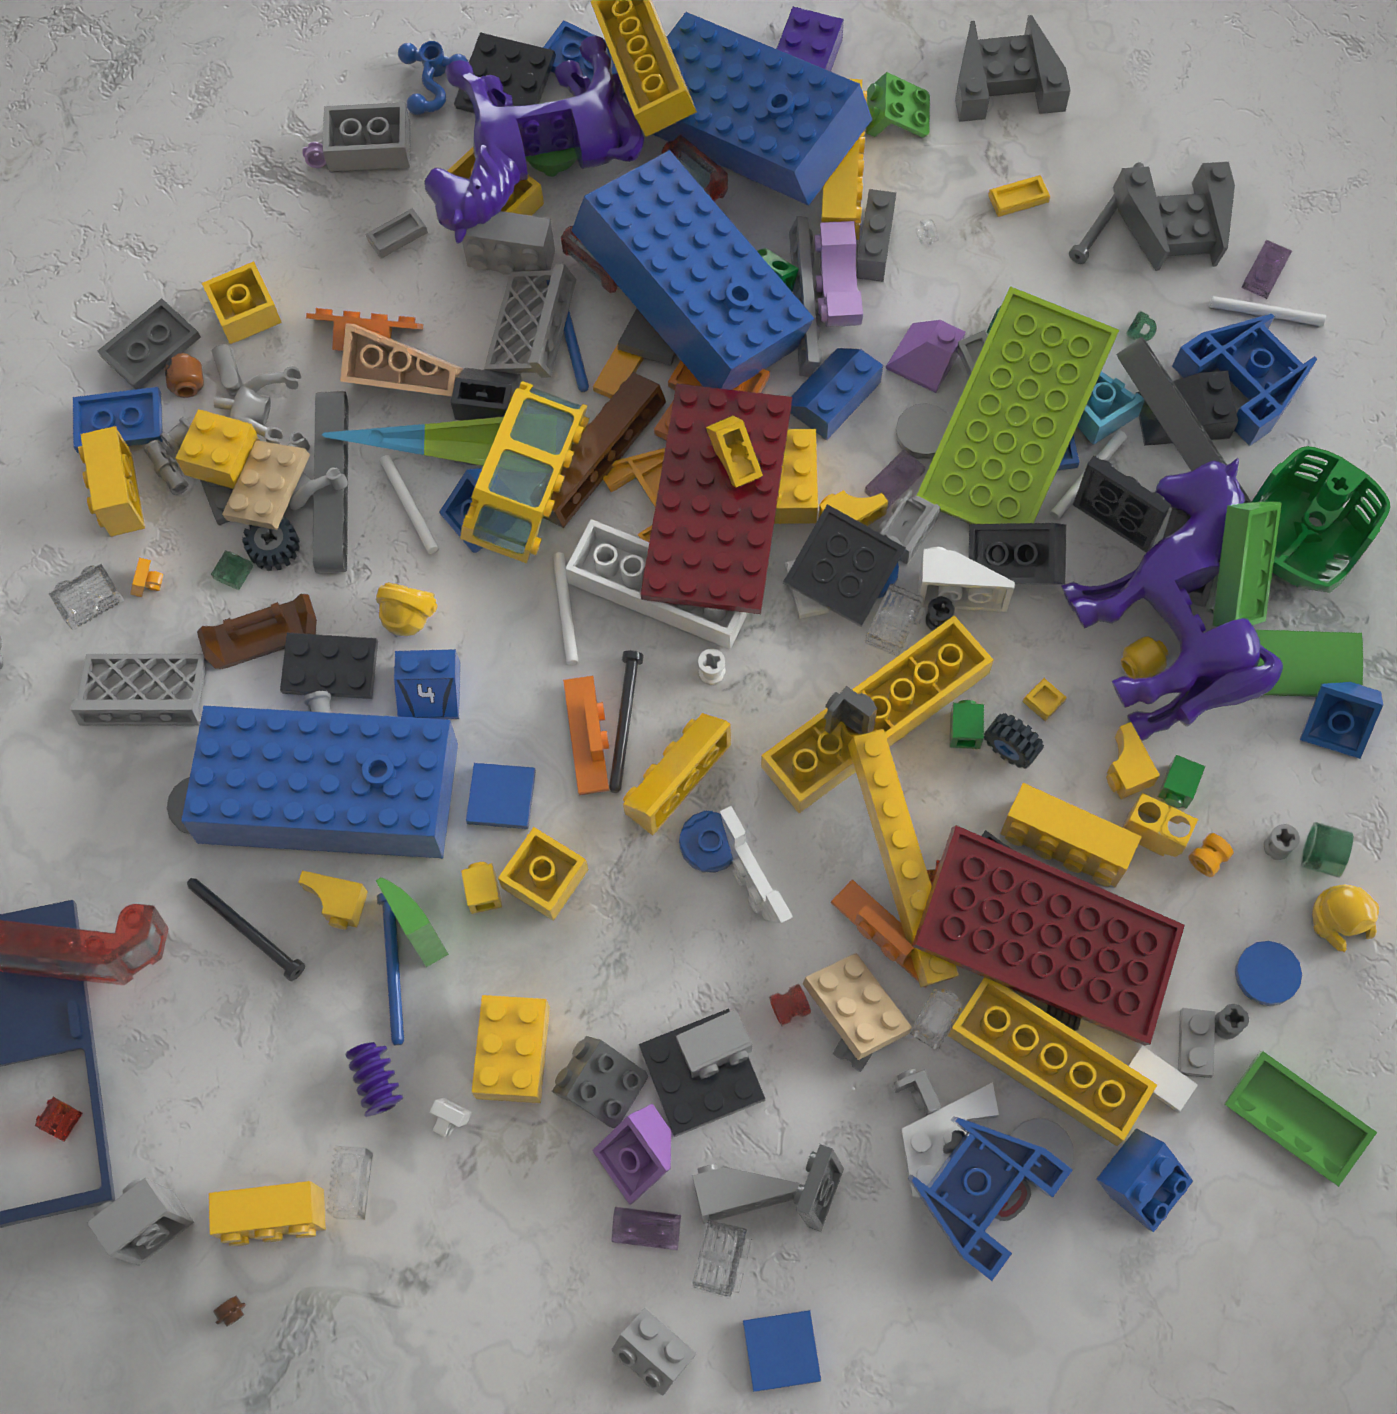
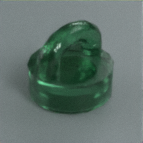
M1140 311L1126 332V336L1133 340L1143 337L1145 341H1149L1156 334V322L1149 318L1150 315ZM1144 324H1147L1150 327L1149 332L1143 335L1140 331Z

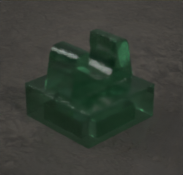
M225 550L211 576L216 581L240 590L252 570L253 564L251 561Z

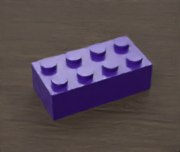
M793 6L776 49L831 71L842 43L844 19Z

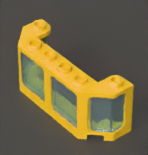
M524 381L520 383L519 388H516L475 485L471 497L473 499L469 511L464 518L460 539L524 563L528 562L531 554H537L542 541L541 538L537 537L540 524L544 516L549 518L555 503L554 500H551L553 491L559 493L565 477L560 475L563 467L569 468L574 455V452L570 450L573 443H579L582 433L588 425L590 418L585 417L588 405H578L533 388L532 384Z

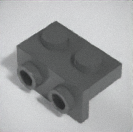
M846 686L840 694L835 692L830 697L825 706L828 710L824 716V719H826L825 731L831 734L840 722H843L860 735L873 731L877 707L869 696L863 693L857 694Z

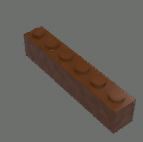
M633 372L620 385L619 390L609 402L605 403L600 413L586 426L579 443L572 444L570 450L574 452L571 464L569 468L563 467L560 475L565 476L559 493L553 491L551 500H554L555 503L549 518L544 516V519L562 528L567 525L603 481L604 476H607L613 468L612 464L616 460H620L665 405L666 399L660 384ZM553 468L529 497L532 506L535 508L542 501L552 476Z

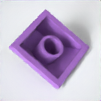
M942 320L912 323L887 363L886 369L936 393L959 356L958 341L965 338L966 332Z
M653 1104L628 1115L592 1150L629 1205L638 1200L671 1169V1129Z

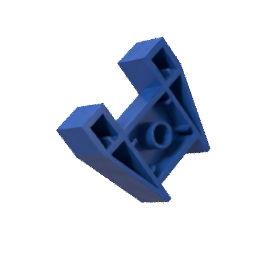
M1273 314L1199 334L1180 347L1172 365L1183 378L1198 373L1212 372L1217 368L1220 371H1228L1230 381L1249 400L1239 408L1237 412L1238 423L1234 429L1249 446L1271 432L1317 361V358L1314 356L1303 364L1269 330L1275 317Z
M953 1116L951 1121L966 1132L964 1137L928 1186L911 1174L908 1180L959 1256L993 1281L1012 1253L987 1234L985 1230L1023 1178L1044 1194L1054 1197L1073 1170L1043 1147Z

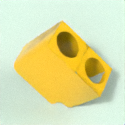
M1142 793L1129 811L1122 828L1142 836L1139 845L1156 854L1177 857L1186 848L1198 819ZM1138 811L1158 821L1146 823L1140 819ZM1168 821L1176 824L1183 822L1190 825L1189 833L1184 837L1173 836L1168 830Z

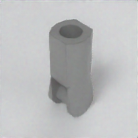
M228 344L218 345L211 351L221 383L226 388L228 394L235 397L243 383L231 348Z

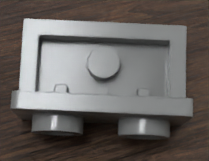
M646 1308L621 1333L612 1348V1352L617 1355L618 1360L623 1365L634 1370L643 1378L644 1383L649 1388L656 1390L661 1395L667 1392L672 1383L696 1355L695 1351Z

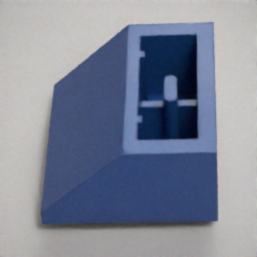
M1137 1128L1096 1178L1111 1199L1152 1232L1166 1219L1168 1213L1193 1182L1165 1142Z

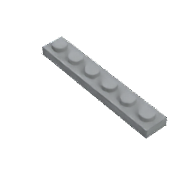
M797 216L789 231L791 264L799 268L793 294L815 318L798 346L799 376L810 377L822 361V351L818 349L820 326L816 325L818 302L814 300L816 277L812 274L814 253H811L810 249L813 233L812 229H809L808 217Z

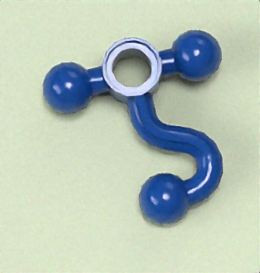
M436 41L425 42L419 50L412 43L402 44L398 48V58L404 64H412L416 61L422 62L424 67L422 83L427 90L436 96L433 101H427L421 94L410 95L407 99V109L410 113L421 115L425 112H434L442 108L446 102V93L438 83L433 81V78L443 75L446 66L451 62L457 60L468 62V59L462 54H454L451 57L445 56L442 46Z

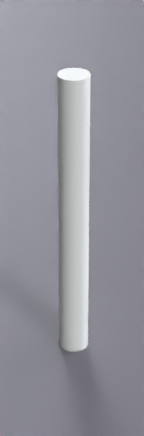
M1212 296L1210 301L1211 308L1258 316L1273 314L1276 319L1324 326L1326 315L1216 296Z
M1118 430L1096 457L1108 461L1125 441L1127 435L1123 431ZM1084 472L1050 511V515L1054 519L1059 520L1074 502Z
M390 455L381 457L379 461L429 554L435 553L439 548Z
M559 552L553 554L565 657L567 665H575L578 663L569 586L565 570L566 563L564 553Z

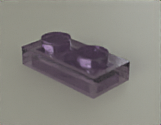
M1266 240L1241 288L1268 299L1292 250Z
M903 450L865 487L864 493L872 497L882 492L888 500V509L925 472L926 467L907 451Z
M615 1207L611 1242L678 1250L682 1215Z

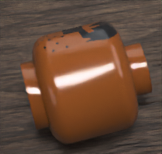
M179 353L166 362L164 366L166 386L170 392L178 397L189 398L196 395L204 385L202 364L197 358L186 353Z

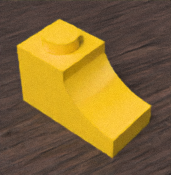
M731 416L706 427L714 451L723 463L734 487L741 486L763 476L743 420Z
M842 490L836 495L833 493L826 496L821 501L818 518L828 504L868 526L886 515L888 500L882 492L872 497L858 498L850 496Z
M1129 722L1120 726L1115 735L1118 745V760L1110 765L1106 779L1113 792L1117 791L1120 799H1123L1154 786L1160 774L1133 724Z
M302 870L298 883L305 891L313 893L321 899L323 905L321 913L329 921L328 924L344 930L348 926L357 928L368 894L364 885Z

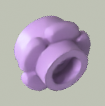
M311 142L308 144V147L303 148L302 154L305 157V162L310 167L321 168L326 164L322 144Z

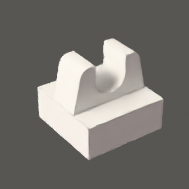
M445 1098L435 1100L430 1110V1113L438 1116L433 1132L443 1137L449 1136L455 1125L460 1127L468 1123L472 1112Z

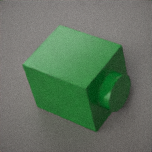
M973 700L953 702L950 712L949 748L980 749L984 739V704H976Z
M1175 755L1169 765L1157 797L1164 799V802L1172 807L1188 808L1194 799L1206 766Z

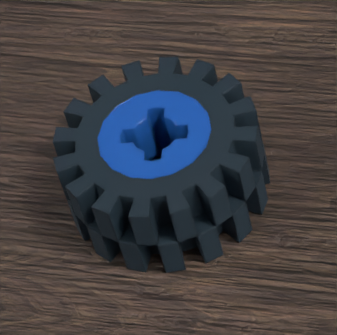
M1000 713L984 733V740L987 741L988 746L993 747L992 751L1001 755L1000 758L1003 760L1007 759L1009 764L1014 765L1015 763L1018 768L1023 767L1027 769L1030 767L1044 748L1043 741L1038 738L1037 732H1032V728L1029 725L1025 726L1021 719L1016 720L1015 716H1008L1006 713Z

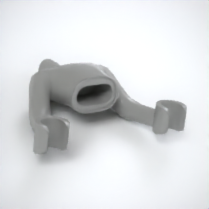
M290 366L284 372L260 374L243 384L234 399L215 397L214 408L231 410L230 418L252 424L256 434L265 437L266 442L280 444L277 439L273 438L282 439L281 430L276 426L269 428L263 426L266 424L270 412V397L261 396L256 393L262 387L273 383H285L289 389H297L298 381L294 378H301L298 368Z
M294 432L290 435V443L287 446L310 450L308 440L303 438L301 433ZM330 468L325 476L312 481L302 472L288 507L292 510L302 508L314 492L330 484L333 489L341 490L347 486V478L344 474H341L338 468Z

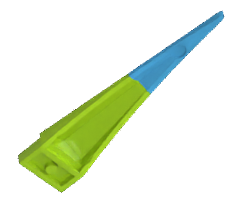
M521 415L512 439L555 455L557 416ZM504 417L325 432L322 435L331 439L484 466ZM506 450L499 469L529 474H549L552 467Z

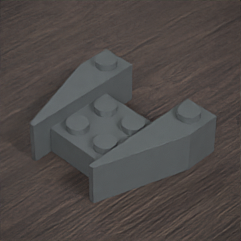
M1028 15L1024 35L978 39L975 21L970 22L955 97L959 122L986 119L989 96L1035 92L1039 114L1066 111L1071 91L1066 67L1032 15Z
M1229 161L1202 163L1192 181L1194 194L1156 196L1149 166L1122 168L1113 186L1118 212L1155 271L1160 270L1167 256L1210 254L1212 266L1218 265L1228 249L1235 190Z

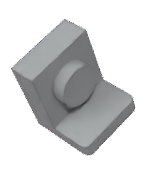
M915 1068L897 1075L898 1081L894 1082L893 1085L895 1093L914 1086L915 1090L911 1092V1095L918 1110L924 1109L926 1115H929L941 1108V1104L925 1069L916 1072Z

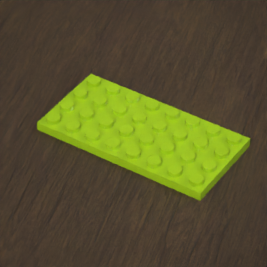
M1010 286L916 496L934 505L937 504L940 506L941 512L969 524L1034 523L1116 340L1119 329Z

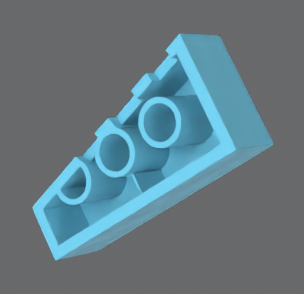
M1102 371L1077 425L1093 445L1137 418L1145 401L1140 394L1136 393L1134 395L1124 388L1125 384L1117 378L1113 380Z

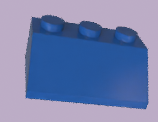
M837 348L791 396L792 406L790 414L809 428L816 429V433L828 440L881 383L883 364L862 349Z

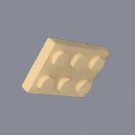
M256 440L222 513L227 521L277 530L309 459L310 454L304 448Z
M857 953L806 976L803 981L804 987L857 1060L905 1037L912 1029L911 1025Z

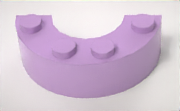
M854 221L820 223V235L814 236L815 252H820V275H816V292H821L822 298L817 299L818 315H821V322H825L826 327L861 325L863 308L861 291H858Z

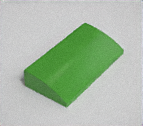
M1252 502L1227 506L1212 626L1218 627L1241 618H1247L1252 625L1266 622L1282 503Z
M1255 630L1260 644L1275 654L1283 663V670L1278 682L1264 695L1316 697L1321 684L1353 682L1363 685L1362 633ZM1261 658L1257 666L1264 665V661Z
M382 877L377 879L376 882L425 966L428 967L449 955L418 904L394 883Z
M1260 1051L1224 1104L1338 1187L1377 1134L1374 1129L1264 1051Z

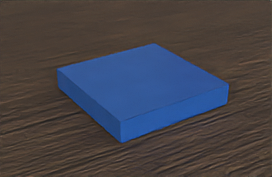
M474 763L466 823L469 825L528 829L536 774L535 768Z
M810 1310L743 1320L753 1392L821 1382Z

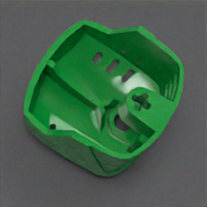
M1310 446L1295 450L1282 463L1280 462L1269 474L1251 503H1282L1272 573L1297 588L1301 587L1326 593L1332 592L1342 584L1380 532V527L1390 511L1388 496L1367 473L1339 455ZM1310 455L1319 457L1326 460L1327 462L1305 456ZM1300 464L1313 465V466H1316V467L1321 468L1323 471L1318 470V469H1315V468H1312V467L1300 465ZM1296 472H1303V473L1311 474V475H1314L1315 477H1317L1318 479L1313 478V477H1310V476H1306V475H1303V474H1299V473H1296ZM1368 489H1370L1376 495V497L1381 503V506L1375 499V497L1369 492ZM1363 497H1364L1365 499H1367L1368 502L1372 505V507H1373V509L1375 510L1376 514H1375L1374 511L1371 509V507L1368 505V503L1363 499ZM1358 505L1365 511V513H1366L1367 516L1369 517L1370 521L1367 519V517H1366L1365 514L1362 512V510L1358 507ZM1309 518L1318 519L1322 526L1313 525Z

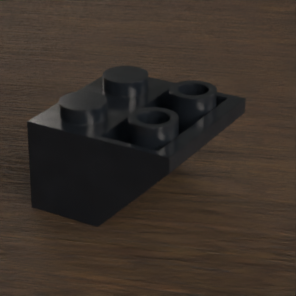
M464 368L456 377L451 398V407L455 420L504 417L516 388L520 386L521 374Z

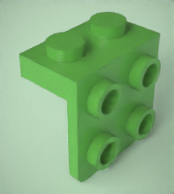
M888 72L868 87L867 106L872 121L866 127V134L876 137L890 124L922 138L929 134L930 94L927 90Z

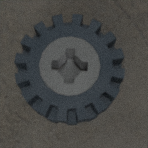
M286 517L281 520L277 530L249 525L250 530L245 528L243 532L245 537H242L243 547L253 564L256 563L258 568L263 569L265 566L267 571H272V566H275L277 570H281L280 564L285 563L286 566H289L291 564L289 558L296 559L297 554L295 551L300 550L298 544L300 540L293 525L290 524Z

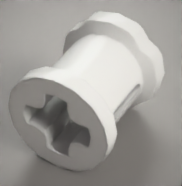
M717 649L703 651L698 659L699 677L704 683L710 685L718 684L723 680L726 673L725 657Z

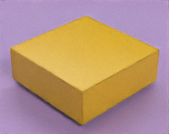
M1043 678L1024 697L1022 702L1046 721L1066 701L1067 697Z

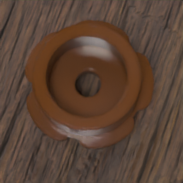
M237 1295L230 1298L213 1311L218 1319L215 1323L218 1325L224 1322L226 1327L235 1323L244 1316L242 1309L246 1304L244 1302L241 1303Z

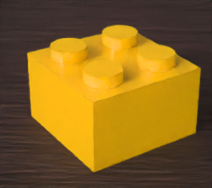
M254 261L202 282L229 344L282 323Z
M198 409L175 459L184 475L234 489L255 441L260 440L252 424Z
M533 827L499 875L498 880L502 889L554 921L589 869L585 858Z

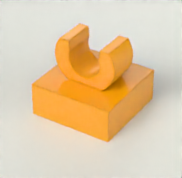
M139 557L131 587V595L142 597L145 587L150 590L160 591L163 573L149 571L151 560Z

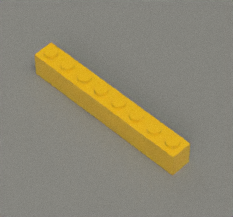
M884 729L854 736L849 742L848 748L905 938L912 945L932 886ZM914 948L911 958L919 979L920 988L959 976L956 965Z

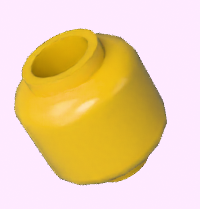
M1144 636L1126 646L1122 653L1123 658L1120 660L1122 668L1130 678L1152 677L1165 670L1168 650L1162 641H1155L1149 636Z

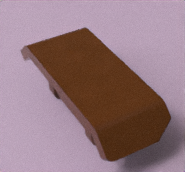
M299 594L293 601L281 605L276 602L271 604L270 607L234 619H225L223 624L217 626H202L197 630V635L204 658L215 669H225L285 649L287 633L316 634L317 619L309 595Z

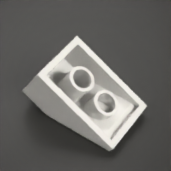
M943 547L924 549L918 577L917 607H928L932 599L943 596L952 601L955 609L1007 612L1015 588V582L956 551L946 550Z

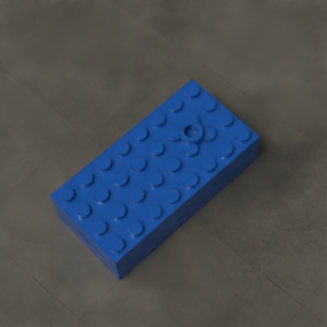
M688 12L684 13L667 36L697 112L652 135L808 206L872 121L860 83ZM624 92L623 97L626 103L630 106L627 95Z
M670 150L583 197L571 231L703 387L732 390L758 374L762 369L768 368L798 348L815 318Z
M204 705L181 821L197 844L443 859L458 749L457 739L451 721L448 719Z

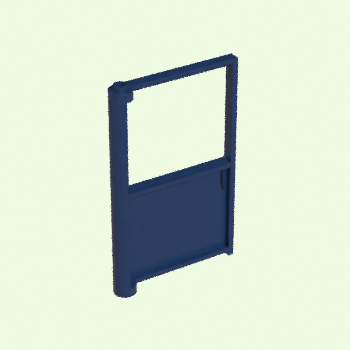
M74 900L0 914V1067L80 1049L84 1050L101 1187L96 1190L0 1211V1228L115 1201L77 904Z

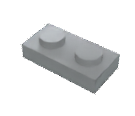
M1182 1008L1180 1010L1178 1071L1187 1076L1212 1078L1214 1076L1215 1011Z

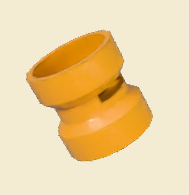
M1209 833L1202 841L1203 846L1195 848L1188 857L1191 864L1200 873L1213 877L1219 871V865L1222 862H1227L1233 856L1234 851L1230 844L1221 836Z

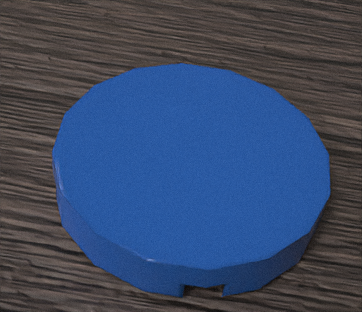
M702 811L694 814L684 823L680 833L679 847L684 860L692 868L701 872L716 873L728 868L733 863L732 853L720 813Z
M1262 941L1254 943L1243 951L1236 964L1235 976L1237 985L1245 996L1262 1005L1273 1006L1280 1005L1295 995L1301 985L1302 970L1299 960L1290 949L1280 943Z

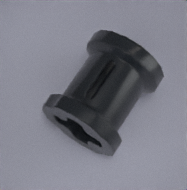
M939 596L929 602L925 618L926 626L933 631L953 617L955 607L950 599Z

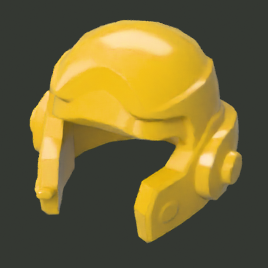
M387 582L378 588L376 594V602L379 604V619L382 626L397 636L415 635L423 629L427 618L431 617L437 610L435 594L432 592Z
M1346 884L1336 885L1324 890L1317 897L1312 909L1314 931L1320 937L1325 938L1338 951L1345 952L1347 950L1346 941L1338 932L1344 936L1365 932L1366 939H1372L1376 935L1379 905L1362 888Z

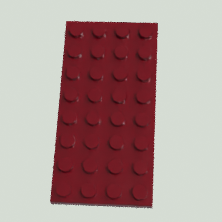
M676 383L640 594L641 600L761 615L792 397ZM731 416L743 420L763 476L738 487L732 485L723 463L714 451L706 427Z
M955 825L951 828L912 947L1146 1046L1151 1045L1185 924Z

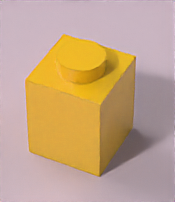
M476 862L470 864L468 869L461 870L467 905L471 914L502 908L497 876L492 863Z

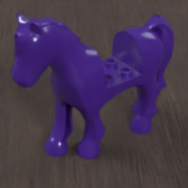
M597 35L587 37L580 45L582 57L592 64L594 71L592 81L588 77L583 76L578 62L572 60L564 61L556 67L555 75L559 85L567 88L574 97L554 102L514 106L511 95L503 91V85L498 77L493 75L477 77L474 75L469 62L463 60L453 61L446 66L445 75L448 82L452 86L463 90L468 95L474 108L473 149L475 163L470 179L456 176L445 169L433 168L425 178L424 185L426 193L435 203L439 223L444 228L455 231L457 244L463 241L468 229L475 227L477 224H485L491 217L497 215L514 192V186L519 181L528 179L525 159L527 156L574 148L581 169L610 163L613 159L631 162L638 158L643 148V133L633 114L632 108L623 99L624 88L618 74L612 73V60L607 54V44L602 37Z
M1238 458L1228 465L1218 461H1210L1191 472L1168 475L1160 479L1155 493L1162 495L1171 504L1170 508L1183 511L1191 517L1178 531L1161 539L1143 556L1136 570L1118 580L1098 586H1083L1074 581L1061 585L1070 608L1073 612L1075 611L1084 629L1098 621L1110 624L1117 622L1130 606L1144 598L1164 619L1179 640L1181 653L1177 660L1165 671L1147 678L1133 679L1122 676L1112 681L1113 687L1124 708L1132 706L1139 701L1147 705L1153 704L1163 695L1179 693L1169 704L1153 712L1135 711L1127 715L1128 721L1133 724L1141 741L1148 739L1153 733L1168 730L1178 721L1188 727L1199 715L1207 710L1238 705L1257 699L1274 687L1282 673V661L1260 644L1255 628L1247 618L1227 622L1204 633L1206 628L1199 614L1193 616L1190 607L1192 602L1188 594L1204 586L1219 574L1220 565L1218 561L1221 559L1227 506L1241 504L1245 501L1244 493L1241 491L1239 482L1236 479L1239 465ZM1261 658L1264 661V665L1257 666Z

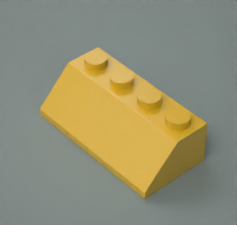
M704 713L696 720L691 719L682 731L683 736L677 742L672 741L666 747L662 760L657 765L652 764L646 770L642 783L637 788L633 786L623 798L624 813L651 835H654L731 746V724L729 722Z

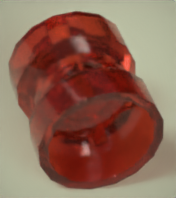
M799 984L789 987L788 992L783 995L775 993L769 996L772 1009L781 1026L791 1023L794 1016L804 1017L811 1014L810 1005Z

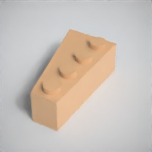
M346 323L341 382L452 396L456 377L462 372V367L360 326Z

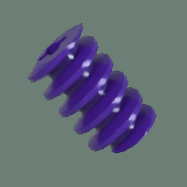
M375 1042L357 1045L345 1054L347 1059L352 1060L349 1064L350 1070L356 1072L353 1076V1081L360 1084L356 1091L359 1096H365L360 1102L363 1108L368 1109L364 1114L365 1117L386 1112L403 1099V1095H392V1091L399 1087V1083H388V1079L395 1075V1071L384 1070V1067L391 1063V1059L380 1058V1055L388 1049L386 1046H376Z

